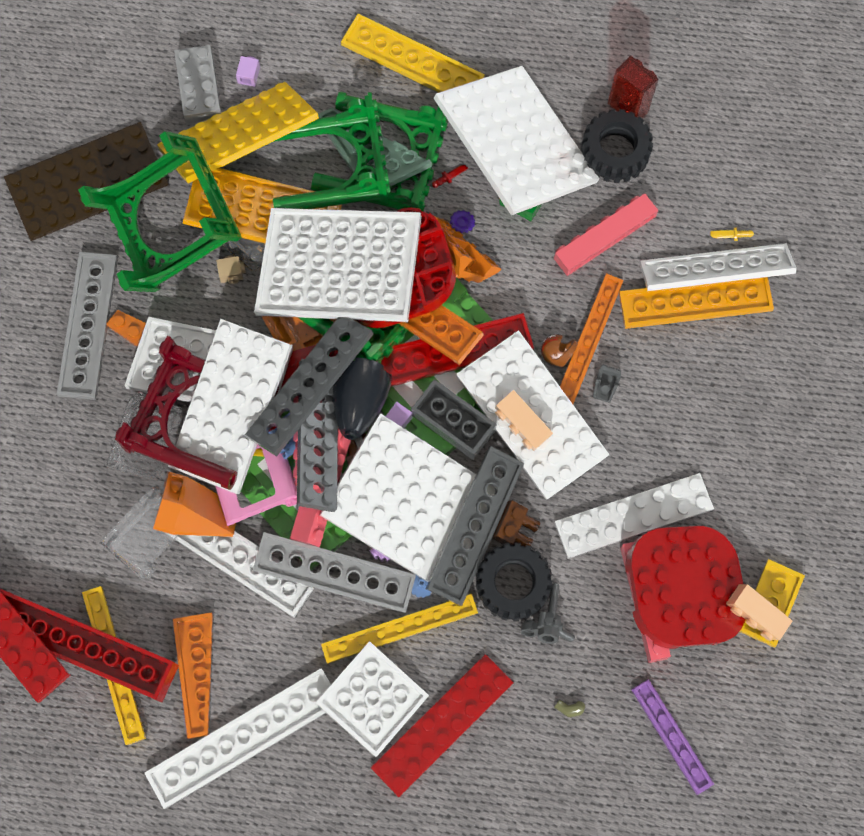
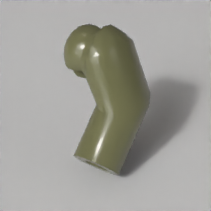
M559 699L554 708L571 718L583 714L585 704L582 701H577L576 704L567 705Z

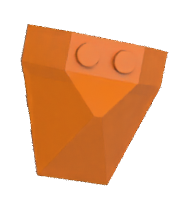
M434 216L445 233L458 279L464 278L468 282L480 283L501 271V268L489 256L480 253L476 249L477 246L466 241L463 238L464 235L459 231H455L448 221Z

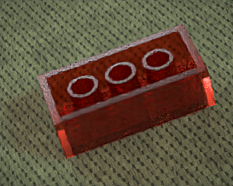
M630 55L615 71L607 104L616 111L624 109L626 113L631 111L635 113V117L638 118L640 116L643 118L649 112L659 80L657 75L645 68L639 59H635Z

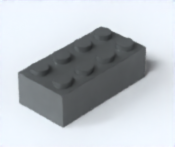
M435 379L411 408L414 418L472 460L494 434L497 427L495 422Z

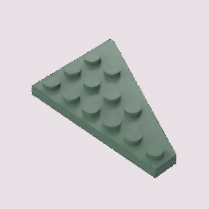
M332 107L319 113L318 117L336 116L340 111ZM357 131L354 134V137L357 139H362L366 136L364 131ZM327 134L352 173H354L358 160L354 147L340 136ZM383 134L381 137H378L379 140H383L384 151L380 152L381 155L385 154L386 166H383V170L387 169L390 187L432 167L430 159L426 160L418 156L417 152L408 150L407 147L396 141L388 140ZM371 140L364 146L366 149H372ZM374 159L370 160L366 165L372 166L375 169Z

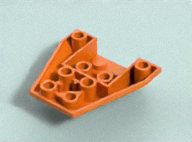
M167 471L163 486L164 491L153 529L172 535L233 537L236 523L227 526L218 494L187 476Z

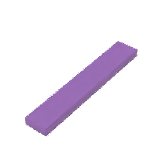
M647 679L631 689L695 794L698 795L713 786V781L650 680Z

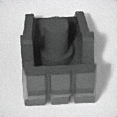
M604 364L601 366L596 378L593 398L608 403L611 402L621 378L620 369L616 368L614 370V367L609 366L608 368Z

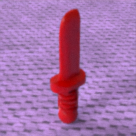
M460 165L448 173L442 172V177L433 181L432 187L437 188L446 182L448 184L452 183L451 179L469 168L466 165Z

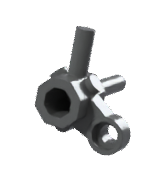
M558 583L552 584L548 612H540L538 622L525 620L521 627L522 635L526 637L538 636V640L548 644L558 642L559 636L569 642L574 640L575 635L563 629L561 616L556 613L560 587Z

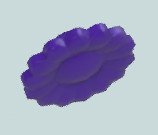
M458 210L450 217L451 227L460 233H468L475 226L474 216L465 210Z

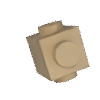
M229 255L224 259L216 260L221 283L235 284L239 280H243L242 273H246L244 262H240L239 256Z

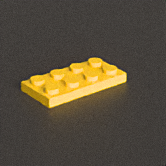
M768 559L755 591L788 617L805 575ZM746 620L739 631L773 648L777 646L779 641L765 639L761 636V631L750 627Z

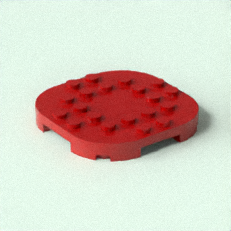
M419 208L397 210V212H419L422 216L408 320L439 308L451 295L456 281L455 267L445 233L439 221L431 213L423 212ZM355 320L361 325L370 328H384L401 323L399 321Z
M706 526L657 528L636 539L628 550L625 571L630 574L635 611L632 612L640 632L653 640L652 643L668 649L699 645L712 646L733 638L742 629L746 619L735 615L730 610L731 607L726 604L738 585L743 584L741 568L733 545L723 534Z

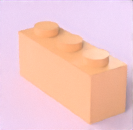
M514 390L495 407L497 410L495 412L502 421L506 420L510 426L508 427L515 435L519 434L523 439V445L528 450L532 449L535 451L553 434Z
M739 584L726 603L731 607L730 610L735 615L745 618L746 623L750 627L760 630L761 636L769 641L780 640L792 623L789 617L748 584Z

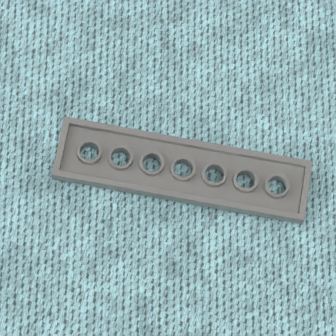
M79 252L58 382V397L96 400L117 266V255ZM99 268L101 270L99 275H91L93 269ZM97 286L98 290L96 293L91 294L88 292L89 288ZM88 304H95L93 311L85 310ZM86 321L93 323L90 329L83 328V324ZM83 339L90 340L87 347L80 346V342ZM80 357L87 358V362L84 365L77 364V360ZM77 375L84 376V380L81 383H75L74 379Z
M263 532L252 570L406 613L416 577L412 573ZM280 551L283 554L281 562L277 563L272 560L271 555L273 552ZM295 556L300 557L302 560V565L299 568H294L291 565V559ZM312 562L320 563L321 570L319 573L311 572L310 564ZM332 567H337L340 570V576L336 579L331 578L329 575V570ZM352 572L359 575V581L356 584H352L348 580V576ZM369 578L377 579V588L370 589L368 587L367 581ZM389 583H394L397 586L395 594H389L386 591V586Z

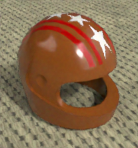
M555 334L544 340L541 346V354L547 363L563 367L573 355L578 342L573 339L564 344L561 342L563 335Z

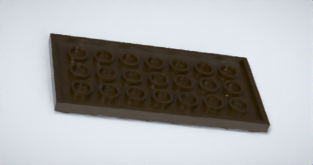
M140 121L6 175L4 179L30 241H33L107 211V209L85 206L81 201L78 189L83 186L104 188L124 181L155 162L157 157ZM163 177L151 185L143 196L168 186L166 178Z

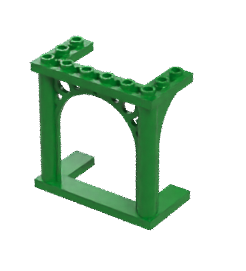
M164 131L159 136L168 152L167 154L130 178L104 188L83 186L78 189L81 201L85 206L108 210L110 220L115 225L118 231L117 235L122 240L125 252L133 264L132 268L134 271L122 270L117 273L119 284L124 291L156 292L161 289L160 284L228 241L237 242L242 238L199 144L194 137ZM187 161H190L217 219L208 217L201 219L199 222L205 236L183 250L173 254L158 253L151 249L140 235L137 225L139 202L151 185ZM125 203L131 205L132 211L130 213H126L123 207ZM152 255L156 260L153 268L149 264V259Z

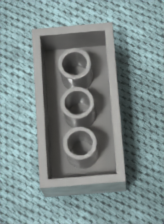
M206 45L174 50L186 125L203 122L215 114H221L211 46Z

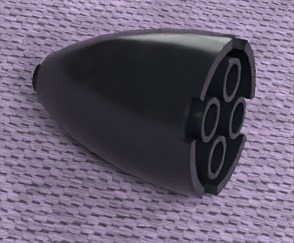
M356 357L355 361L350 363L333 385L332 402L334 404V415L339 430L346 439L354 440L364 434L380 414L388 397L392 383V374H388L383 369L384 366L376 361Z

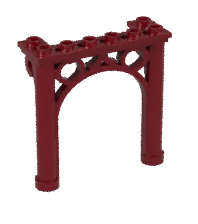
M167 335L165 341H162L159 347V354L164 361L157 368L156 377L149 384L148 393L145 399L140 402L137 415L131 420L130 426L128 423L123 422L116 432L115 440L129 454L135 451L218 483L221 487L231 490L237 480V471L176 448L169 438L167 424L173 404L185 390L198 384L200 375L190 378L188 370L201 374L206 360L192 355L189 350L178 346ZM179 372L184 373L185 381L179 385H172L175 374ZM168 385L173 392L169 391L166 395L162 396ZM279 385L275 393V396L278 394ZM157 405L159 406L161 418L153 415ZM159 422L161 430L154 435H148L147 430L150 424ZM163 437L168 447L155 443L154 441H158Z

